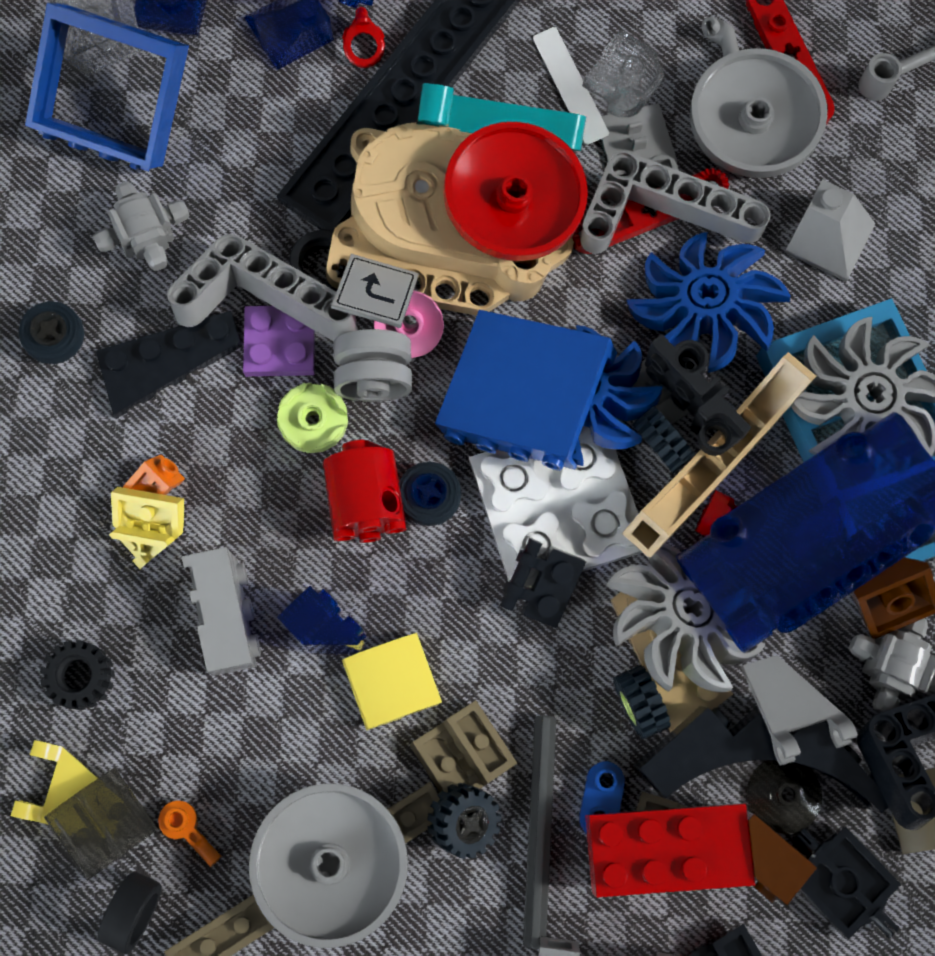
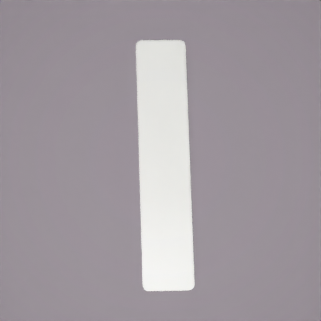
M552 27L534 35L533 41L569 113L586 116L583 135L584 143L589 145L608 136L609 131L557 28Z

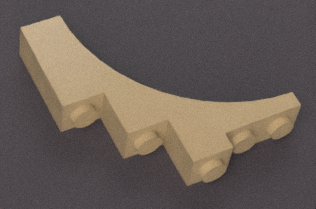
M789 352L785 354L736 410L751 426L746 437L721 455L712 456L700 450L661 492L640 511L622 534L648 558H651L727 478L741 460L762 440L780 417L816 378V375ZM718 430L707 443L714 447L722 446L725 443V436Z

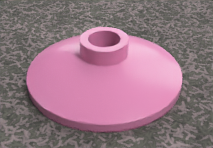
M413 291L405 316L411 315L415 317L417 321L415 324L410 325L403 320L401 328L374 321V329L395 331L411 339V358H416L429 353L437 346L443 334L444 321L441 310L429 296Z

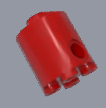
M354 440L344 443L342 445L343 451L332 454L324 459L322 464L334 541H347L359 537L360 543H370L380 540V533L395 534L407 530L395 454L392 449L385 448L369 440Z

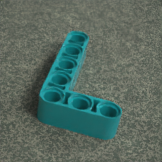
M429 83L422 84L418 124L437 127L440 125L460 129L459 131L474 133L491 124L523 122L544 128L563 140L572 151H581L586 116L458 96L453 95L454 88Z

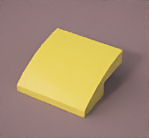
M417 633L378 645L342 660L366 731L442 703Z

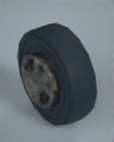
M54 301L39 303L29 309L21 319L18 331L21 345L32 358L47 364L65 362L76 355L83 344L85 334L82 320L69 306Z

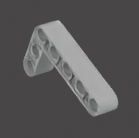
M621 151L613 154L607 163L584 218L580 243L584 250L589 253L598 254L607 250L628 199L743 243H753L759 240L770 221L771 214L766 204L633 153ZM615 171H625L628 176H619ZM647 183H657L661 188H651ZM679 195H689L693 200L685 201ZM610 199L617 205L607 206L602 201ZM712 207H721L725 213H717ZM745 219H753L754 221H756L758 225H750L745 221ZM600 229L605 235L594 236L589 230Z
M226 234L218 238L167 291V298L175 319L180 325L185 327H193L201 323L238 285L332 341L342 334L358 330L356 315L331 308L336 291L234 234Z

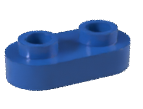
M599 762L593 765L586 775L579 812V824L586 834L585 815L594 814L596 811L603 813L620 812L625 778L622 770L612 762ZM603 773L611 775L613 783L609 788H604L600 785L599 778Z

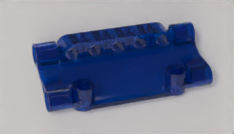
M892 412L862 433L850 432L843 435L836 442L729 513L717 518L713 522L708 535L676 555L675 558L690 581L718 615L736 646L742 653H745L773 634L772 631L775 629L782 633L796 630L930 540L935 532V461L922 446L902 416L897 412Z

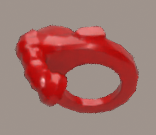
M364 7L357 8L353 22L349 27H346L342 36L343 50L346 58L351 64L359 68H369L376 65L383 57L385 49V36L381 28L376 26L369 18L368 11ZM358 34H369L375 39L377 50L372 57L361 59L352 52L351 42Z

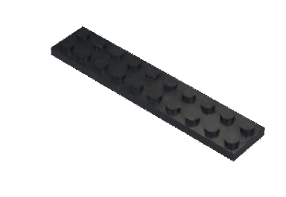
M435 0L278 193V202L318 229L334 232V229L351 215V194L357 165L350 152L353 134L361 128H371L387 132L388 129L406 123L418 124L422 84L429 83L453 87L521 0Z

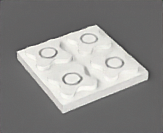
M582 427L579 436L584 466L577 465L575 470L565 467L561 471L553 470L544 466L541 463L542 461L534 459L522 462L510 457L507 452L499 450L495 454L484 452L469 457V463L508 580H511L517 567V555L520 550H524L529 538L543 543L537 556L545 559L550 546H553L584 559L586 564L583 571L643 553L622 534L638 515V511L616 450L596 445L592 439L589 427ZM531 569L524 586L532 588L539 570Z

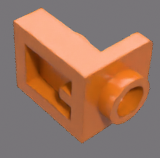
M158 455L144 461L122 488L167 495L171 489L179 486L185 478L178 472V467L174 462L164 458L162 455Z

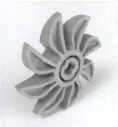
M873 317L857 321L844 334L838 349V356L843 365L833 358L814 335L810 338L804 352V366L816 375V378L812 381L813 385L831 390L835 394L822 395L802 392L791 405V408L799 417L812 424L821 425L831 420L834 416H839L843 419L844 426L809 450L811 454L819 458L837 460L850 455L861 446L866 431L869 435L870 448L867 480L882 476L897 462L903 443L897 430L908 439L926 461L932 457L935 451V423L927 410L910 406L906 403V401L914 400L935 403V375L919 370L907 378L901 379L896 374V369L901 364L929 347L930 344L922 339L911 336L894 338L878 351L874 364L870 358ZM868 393L874 399L871 402L866 398V395Z
M666 543L651 558H648L652 567L643 565L628 566L617 571L609 579L605 586L638 599L626 607L615 621L613 627L615 646L617 647L638 633L646 632L647 630L654 631L657 637L644 649V661L652 678L668 692L673 687L678 650L681 653L682 671L693 683L713 692H728L734 687L719 663L729 665L746 663L758 655L765 646V643L733 630L751 615L754 610L755 592L753 586L750 585L734 596L724 600L716 598L714 593L726 582V574L718 556L703 543L698 546L694 580L690 577V565L686 556L678 549Z

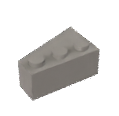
M227 547L181 556L183 567H188L191 573L193 590H190L189 594L191 603H196L199 620L197 630L207 672L216 676L257 667L255 657L261 656L258 636L257 634L251 635L249 621L254 620V610L251 599H245L243 585L248 584L244 563L239 564Z

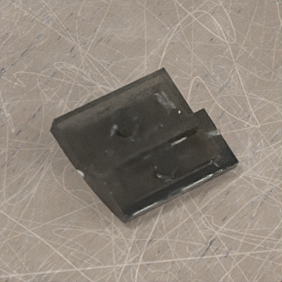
M115 767L44 817L87 881L158 830Z

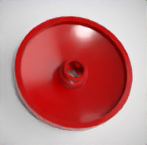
M523 122L491 124L469 135L457 147L449 161L443 188L448 216L459 234L481 252L495 258L510 261H527L541 258L563 246L579 226L586 209L588 196L587 181L583 167L571 148L550 131Z

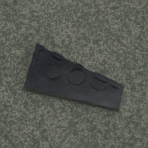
M228 311L205 318L201 323L193 327L181 325L97 350L96 354L113 415L116 419L128 413L127 410L140 402H147L155 397V393L171 384L175 386L185 380V376L199 368L204 369L241 348L242 344L232 312Z

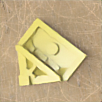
M117 487L111 492L112 524L116 529L109 536L112 539L120 540L134 555L135 559L132 561L139 569L183 533L184 498Z

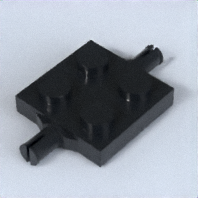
M841 826L827 841L820 844L804 827L797 831L799 834H795L792 839L808 853L806 859L817 867L799 890L844 939L849 940L861 926L873 922L887 938L895 935L892 931L897 932L900 927L890 919L883 909L888 898L901 886L899 881L846 826Z

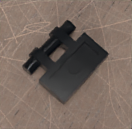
M529 538L524 550H520L517 555L516 561L518 564L511 580H506L502 589L505 594L500 606L513 611L518 599L526 600L521 611L524 616L557 629L586 561L553 546H550L545 559L537 555L543 543ZM531 569H537L539 573L532 588L524 586Z

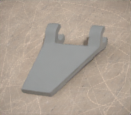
M778 655L742 665L743 674L771 735L774 753L780 766L794 762L796 760L795 756L801 753L797 741L789 733L791 731L827 721L830 736L836 748L851 744V739L858 736L852 721Z

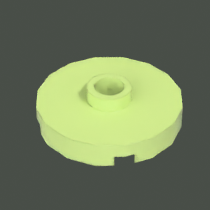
M303 383L291 389L281 399L278 407L277 425L284 440L296 450L306 453L324 452L335 446L344 436L348 425L347 408L343 399L335 394L334 389L324 384ZM311 415L319 416V421L315 424H309L307 419Z

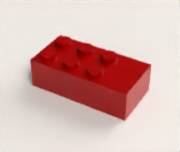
M746 804L585 815L592 895L596 898L755 886Z

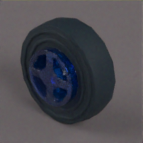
M431 461L418 463L409 468L399 481L404 514L416 524L424 526L440 525L452 518L459 508L462 496L460 482L454 472L443 464Z

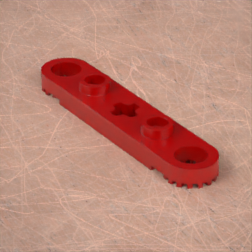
M746 0L747 10L754 20V25L765 48L782 53L785 50H788L790 54L795 53V59L805 65L817 78L827 102V125L835 111L833 100L784 0H770L772 2L767 6L760 5L756 0Z
M715 168L705 169V171L692 175L705 181H715L719 186L729 189L728 177L726 178V174L721 173L719 169L718 171ZM679 195L685 201L693 200L689 195ZM628 199L609 247L679 218L656 210L655 217H651L649 213H642L645 208L644 205ZM582 218L572 236L573 247L583 254H592L584 250L580 243L578 233L582 230L584 218ZM591 229L597 236L605 235L600 229Z

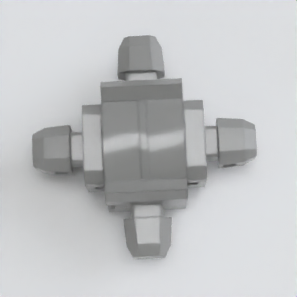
M128 181L118 184L115 191L118 201L113 205L115 210H109L108 212L113 228L107 229L105 227L93 235L98 250L100 252H107L116 249L115 246L121 244L127 258H131L135 254L137 259H145L149 267L154 271L165 268L168 262L165 250L169 247L168 242H172L175 239L170 224L175 223L177 225L187 220L190 216L184 201L176 200L167 203V207L163 208L157 194L152 193L148 197L145 192L138 193L134 185Z
M925 618L902 627L901 631L890 632L883 639L880 637L873 639L865 635H856L852 638L849 651L861 660H866L862 672L871 675L869 684L880 689L874 696V711L881 713L896 708L900 703L898 698H913L917 691L921 693L929 691L935 694V655L930 654L932 649L930 643L921 640L925 638L928 628Z

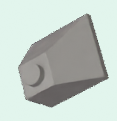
M822 179L784 253L847 282L875 226V222L853 193Z

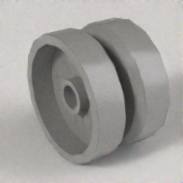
M365 329L347 332L338 336L333 341L335 364L339 365L334 371V391L338 396L353 401L381 402L399 399L412 392V371L406 366L411 362V339L406 335L390 330Z

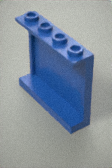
M479 310L435 424L444 434V439L457 445H464L465 442L476 444L478 449L495 454L497 450L507 452L510 457L522 462L534 459L542 461L541 463L544 466L553 470L561 471L563 467L575 470L577 464L572 458L605 364L613 366L617 351L609 337Z

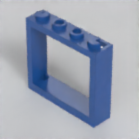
M47 2L25 126L38 130V134L43 135V138L67 140L68 146L74 149L87 151L90 148L99 151L98 156L110 161L125 160L130 162L129 166L135 170L142 169L149 172L152 168L161 167L164 164L189 45L65 3ZM69 25L166 58L147 150L52 117Z

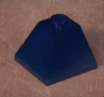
M276 0L244 17L276 70L334 40L330 17L319 0Z

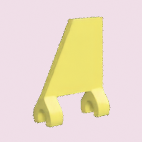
M34 740L30 755L56 761L57 765L44 805L41 806L22 800L15 801L11 816L115 840L126 802L64 747Z

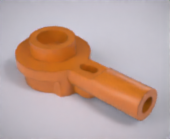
M177 800L163 807L159 814L158 823L160 830L165 836L171 839L184 838L210 867L219 861L222 856L197 830V815L192 805L185 801Z

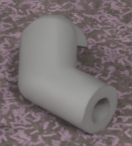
M713 16L703 20L701 29L704 36L721 46L723 56L739 51L735 30L732 25Z

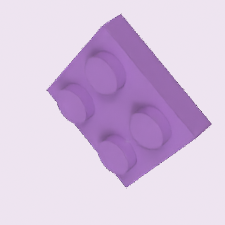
M245 306L243 373L245 377L315 375V330L274 306Z

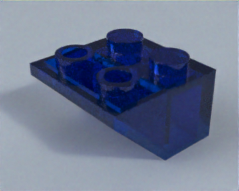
M309 586L277 616L280 622L311 654H357L368 649L363 641L367 637L364 630L349 615L344 620L338 615L341 611L338 603L324 589L317 593Z

